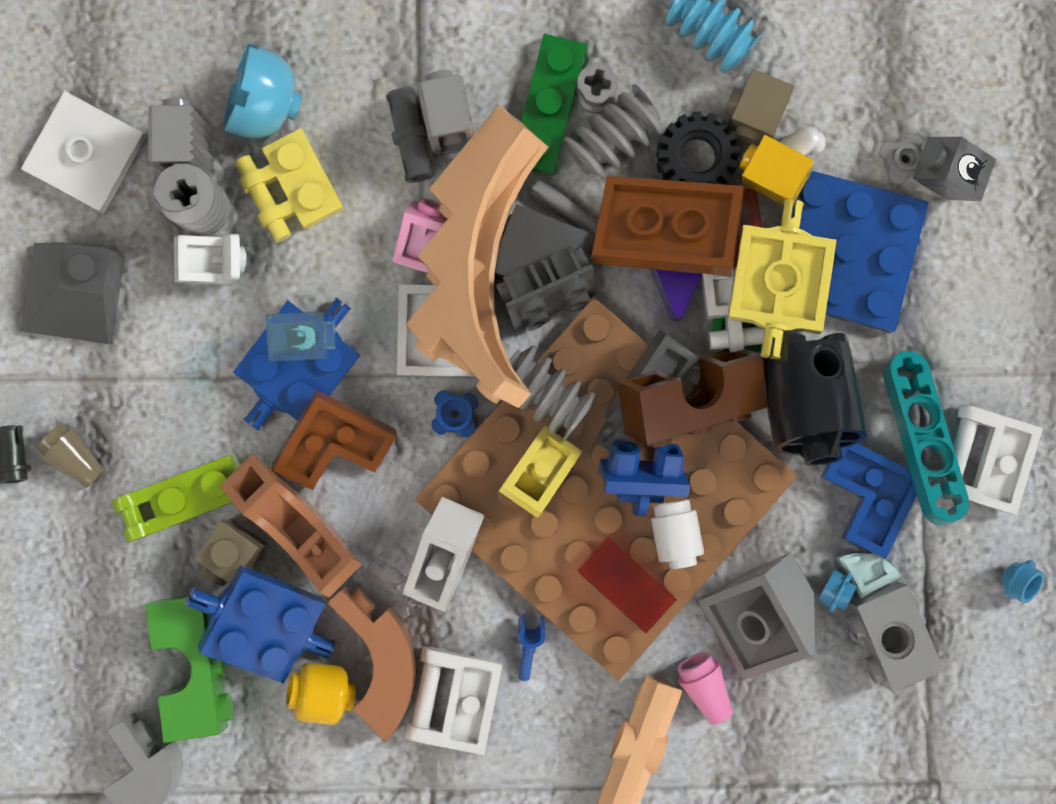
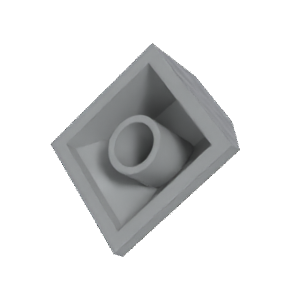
M792 553L755 567L698 601L742 680L809 658L815 653L814 592Z

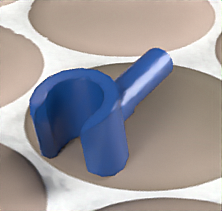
M522 614L518 619V639L522 644L523 652L519 679L528 681L530 680L533 655L536 647L541 646L545 641V621L543 616H540L539 626L535 629L525 628V614Z

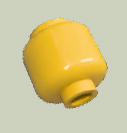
M305 663L298 672H291L286 693V709H292L294 718L300 722L336 725L341 720L344 711L351 712L353 710L356 685L348 683L346 670L341 666Z

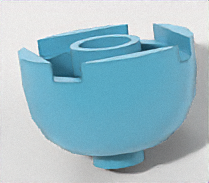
M248 43L236 70L239 71L235 85L232 84L229 93L223 127L224 131L242 137L257 139L269 137L279 131L286 118L294 120L299 110L302 95L294 92L295 76L290 65L281 56Z

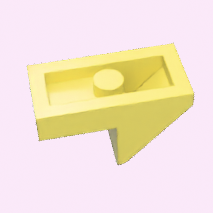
M544 426L499 492L538 518L583 451L567 440L563 442V437L557 433H550L548 427Z

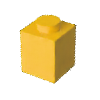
M764 135L759 146L754 144L749 146L740 162L739 168L744 170L742 174L743 185L784 206V200L793 199V204L795 203L813 171L814 160Z

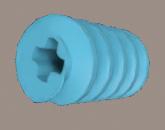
M671 0L668 5L669 11L665 20L666 24L671 27L683 21L679 31V35L682 38H687L696 32L692 44L696 50L710 44L706 55L707 60L710 62L724 56L720 66V71L723 73H727L737 67L765 33L764 31L754 38L750 36L755 23L752 19L738 26L736 22L741 12L738 7L725 15L722 11L727 0H716L713 3L709 0Z

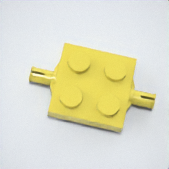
M793 199L784 200L781 226L761 228L743 225L741 228L727 316L729 320L753 323L761 329H765L760 356L768 358L771 351L770 359H780L783 332L794 330L821 334L823 332L837 240L812 236L806 231L799 229L804 203L797 200L793 207Z

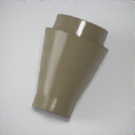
M62 422L52 429L35 447L43 455L40 460L79 482L85 489L106 470L98 463L75 428L69 429Z

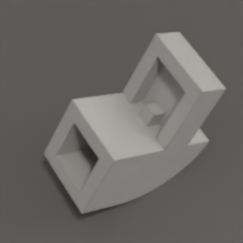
M133 713L107 731L132 770L113 782L102 792L110 804H163L174 793L180 782L183 769L181 751L176 741L169 743L160 750L155 743L157 742V735L152 726L145 719L139 720L137 715Z

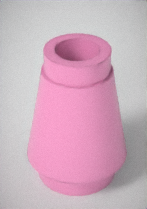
M702 652L681 662L677 667L680 675L678 683L706 717L708 723L718 724L730 718L733 710L730 706L719 661L713 660L710 653Z

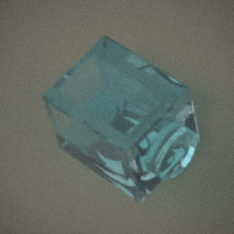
M324 312L266 314L268 362L328 359L327 350L336 349L334 321L326 322Z

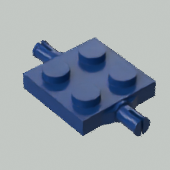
M335 297V300L323 316L318 318L304 313L290 301H286L232 372L249 384L260 398L248 415L244 417L243 420L251 424L259 412L262 411L252 424V427L259 431L274 409L288 413L298 421L315 390L328 396L333 393L361 356L344 343L335 330L348 311L351 310L348 305L344 303L335 317H333L334 313L343 303ZM297 324H307L317 330L319 341L314 348L308 351L288 350L284 356L287 348L283 350L287 344V334L282 328L287 331L285 325L288 327Z
M242 565L239 566L230 585L218 597L200 591L195 587L189 591L190 595H187L186 607L209 614L208 627L198 644L200 654L284 683L296 659L305 650L320 655L325 659L331 657L330 651L334 652V640H329L313 633L314 626L326 605L321 596Z

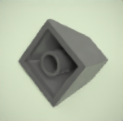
M66 242L34 243L20 331L111 345L125 256L108 248Z

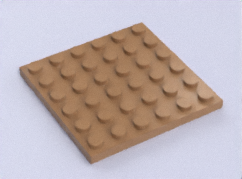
M593 297L591 302L584 307L536 362L538 363L546 357L551 358L552 361L548 370L550 375L561 368L566 370L567 372L562 384L564 386L575 380L580 381L581 385L577 397L580 398L590 391L596 394L591 409L566 439L583 452L538 518L499 492V490L544 426L549 428L552 417L548 416L537 422L533 419L537 408L536 404L523 411L503 400L414 500L431 515H433L442 497L484 514L483 522L471 551L619 681L798 476L737 422L723 421L712 425V429L706 433H686L673 437L670 444L680 446L684 455V472L690 483L688 497L664 496V503L685 499L690 500L691 510H696L705 554L696 556L697 565L671 570L668 562H659L650 519L655 517L653 506L659 503H649L646 516H634L631 502H617V494H605L603 477L599 475L598 467L599 460L608 459L610 451L595 441L605 421H607L604 415L607 409H609L608 406L618 392L617 381L627 379L648 347V344L600 301ZM687 378L682 383L684 398L696 389V386ZM563 427L555 433L564 438L566 428ZM633 438L630 442L637 444L640 449L639 460H654L656 447H646L643 443Z

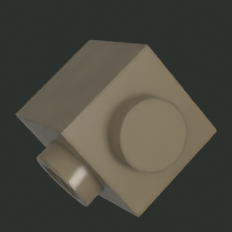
M752 69L742 90L734 87L726 104L724 113L731 115L728 122L730 125L727 129L732 132L735 131L738 137L737 140L747 145L754 144L759 146L764 135L773 138L795 86Z
M233 519L221 520L194 560L204 566L201 570L204 576L214 583L224 586L226 582L231 583L240 565L252 569L268 543Z

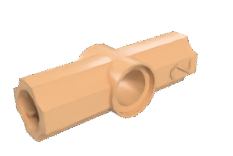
M644 676L634 699L628 720H623L616 735L610 756L613 760L596 804H640L651 774H656L664 757L668 743L666 733L683 691L681 688L656 677Z

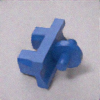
M614 441L608 459L599 460L598 473L603 477L605 494H617V502H631L634 516H646L649 503L663 504L664 496L688 497L690 483L684 472V455L677 444L669 443L665 446L656 447L654 460L643 461L639 460L641 452L637 444L628 441Z

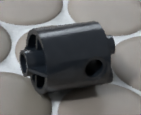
M834 333L826 335L820 340L806 341V336L802 334L785 336L782 338L780 359H770L771 351L768 358L763 357L768 399L767 412L774 450L777 454L800 455L808 466H820L838 462L843 459L842 448L855 445L868 436L848 335L845 333Z

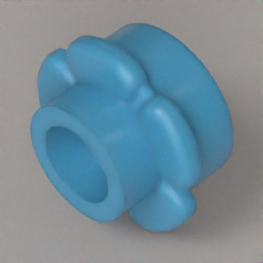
M1027 560L1025 563L1014 562L1006 569L1002 576L1001 583L1005 586L1004 594L1010 600L1017 599L1022 603H1028L1040 591L1045 575L1036 568V563L1032 560Z
M834 570L823 589L818 602L829 607V613H833L836 607L845 611L856 591L857 586L850 583L852 578L850 572L846 576Z

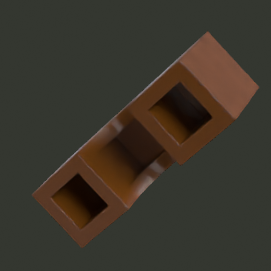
M745 348L736 352H730L729 349L698 357L700 369L699 383L696 389L685 398L681 379L660 370L617 381L625 435L643 443L646 447H661L671 443L673 437L682 434H702L710 431L712 425L723 421L738 422L749 419L752 412L768 408L763 357L759 353Z

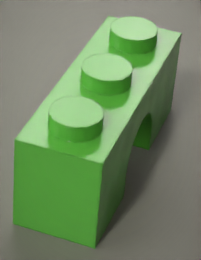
M187 595L159 599L145 604L151 650L163 648L177 649L188 658L191 665V678L186 687L169 689L158 696L164 743L220 735L228 727V721L233 719L230 693H224L222 675H226L227 663L200 654L198 644L208 627L209 614L186 607Z

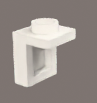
M228 234L225 237L177 235L174 237V283L228 285L239 280L240 273L245 271L246 251L243 246H240L239 234Z

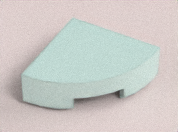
M851 552L836 557L845 575L847 576L849 572L852 574L850 583L857 586L855 593L859 598H863L901 577L889 562L873 554Z

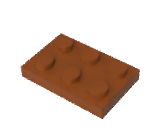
M606 176L592 251L593 263L732 276L744 197L743 186Z

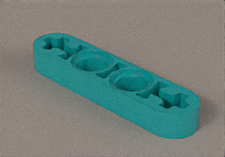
M903 351L886 364L883 371L885 387L921 510L925 518L931 523L938 526H947L965 516L969 508V497L930 367L926 359L920 354L913 351ZM903 365L907 371L913 370L915 373V377L910 381L906 376L899 377L897 373ZM910 390L912 394L917 392L918 390H920L922 393L910 396L908 399L904 398V395L908 393ZM919 405L927 410L930 418L927 427L915 426L910 421L908 416L910 406ZM932 448L941 455L943 464L939 471H931L923 465L921 461L923 449ZM946 476L947 482L940 485L938 483L932 487L930 486L929 482H934ZM941 497L946 500L951 499L954 507L948 511L946 508H938L936 500Z

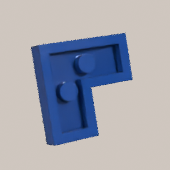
M857 443L842 448L843 459L827 464L821 478L861 497L841 538L886 559L917 493L910 469Z

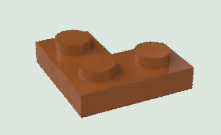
M315 390L274 459L272 471L311 490L314 489L334 454L375 473L397 438V432L395 428Z

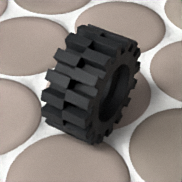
M701 111L693 112L690 117H686V114L678 117L674 124L671 122L662 135L656 151V158L658 160L656 167L658 173L661 172L663 175L662 180L726 185L738 167L739 161L737 160L741 154L740 146H736L738 137L735 131L730 133L727 129L730 124L724 119L721 123L716 121V115L709 113L707 117L701 116ZM690 140H703L712 147L715 159L713 165L708 170L694 172L686 168L682 163L680 157L681 148Z

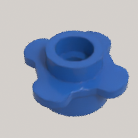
M446 390L438 392L434 397V403L437 405L436 418L431 423L434 432L439 435H443L446 432H457L462 437L471 436L476 430L473 414L479 404L477 397L472 393L458 396L451 395ZM454 409L459 411L457 418L451 417V411Z

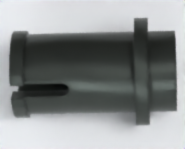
M22 425L0 427V484L27 481V472L32 470L31 465H26Z

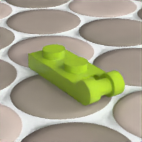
M227 455L138 491L113 499L111 502L115 513H121L126 529L122 530L126 542L130 543L233 503L220 487L237 469L233 455ZM150 502L155 518L144 522L138 506Z

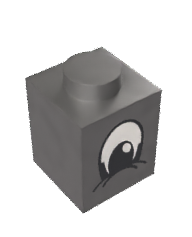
M962 136L928 137L912 179L947 200L982 201L997 159Z

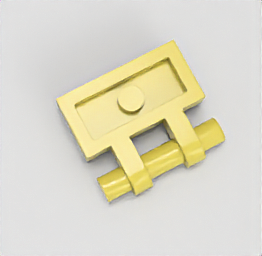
M302 128L261 148L269 165L257 169L250 155L241 157L234 163L241 176L239 183L244 193L251 195L260 212L257 215L263 229H269L276 243L282 242L292 235L285 221L296 215L302 227L307 230L345 210ZM277 180L288 198L287 201L278 205L275 204L266 187Z

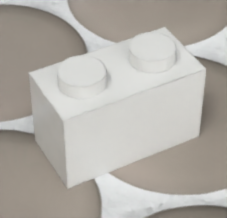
M442 497L422 535L402 594L445 612L461 579L485 515Z

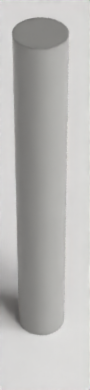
M542 179L536 182L530 194L577 228L596 235L598 220ZM633 268V269L638 272L641 268Z

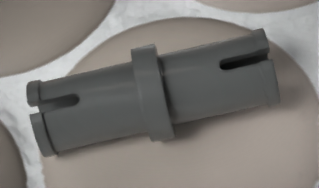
M410 87L394 89L386 94V98L389 102L395 129L391 136L394 145L399 146L405 172V181L416 183L428 180L431 176H434V173L431 169L425 139L428 137L426 126L421 125L415 91Z

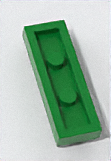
M545 33L543 34L521 123L548 146L531 171L554 177L587 44Z

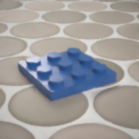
M812 171L796 201L799 200L804 203L799 229L806 231L812 236L837 240L825 316L888 333L895 332L929 202Z

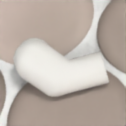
M805 126L779 142L803 155H818L825 148L826 139L815 127Z

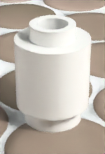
M685 499L654 505L655 517L650 519L659 562H668L671 570L697 565L696 556L703 555L705 552L696 510H691L690 500Z

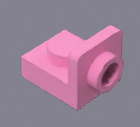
M420 199L419 202H411L404 212L392 259L393 263L426 273L430 271L418 258V255L448 220L439 212L440 202L431 199Z

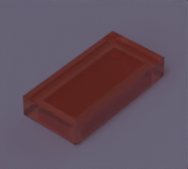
M608 536L577 570L646 634L677 600Z

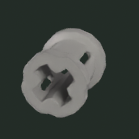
M594 62L581 70L577 79L576 99L585 111L602 113L604 112V106L609 103L613 104L618 88V78L613 73L612 68L607 64ZM594 81L602 83L600 96L591 94V87Z

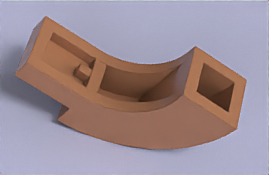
M251 454L220 485L221 489L242 515L269 534L290 555L318 591L328 598L362 565L344 544L346 541L331 524L279 474L273 472L272 468L254 454Z
M346 586L328 604L364 640L370 650L373 661V677L367 693L356 703L353 710L386 742L400 724L414 692L417 670L414 646L404 622L392 606L377 618L372 613L376 606L369 597L358 588L352 592Z

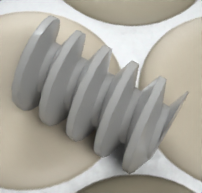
M636 84L632 85L634 97L626 92L618 96L620 108L611 103L604 106L606 120L597 114L589 118L592 131L582 125L575 129L578 143L569 137L562 139L566 150L585 174L593 173L604 180L606 178L603 167L605 162H608L617 169L621 167L617 155L620 150L631 158L635 156L631 143L634 139L644 146L650 144L646 134L648 128L658 135L664 133L658 111L648 96Z
M175 164L166 168L156 180L154 200L159 205L161 212L188 233L196 236H210L220 231L227 223L230 214V201L226 192L199 167L191 164Z
M533 345L523 352L518 349L509 360L514 371L531 393L519 408L524 411L536 404L537 408L533 419L540 422L546 417L551 416L552 419L548 431L553 434L565 427L564 442L591 409L596 394L590 391L580 398L577 397L581 385L580 381L575 380L567 386L562 385L566 370L561 368L550 375L548 370L552 361L551 358L546 357L540 362L535 363L533 360L537 351L536 346Z

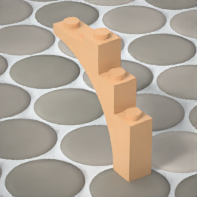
M498 105L429 188L441 202L438 207L439 212L448 220L419 253L418 258L430 269L426 277L437 287L409 319L406 326L418 338L414 344L426 357L433 361L440 357L458 366L466 373L474 374L479 379L475 385L476 388L487 399L495 404L502 399L519 408L531 393L514 371L501 342L494 308V273L499 243L510 209L527 176L548 146L502 106Z

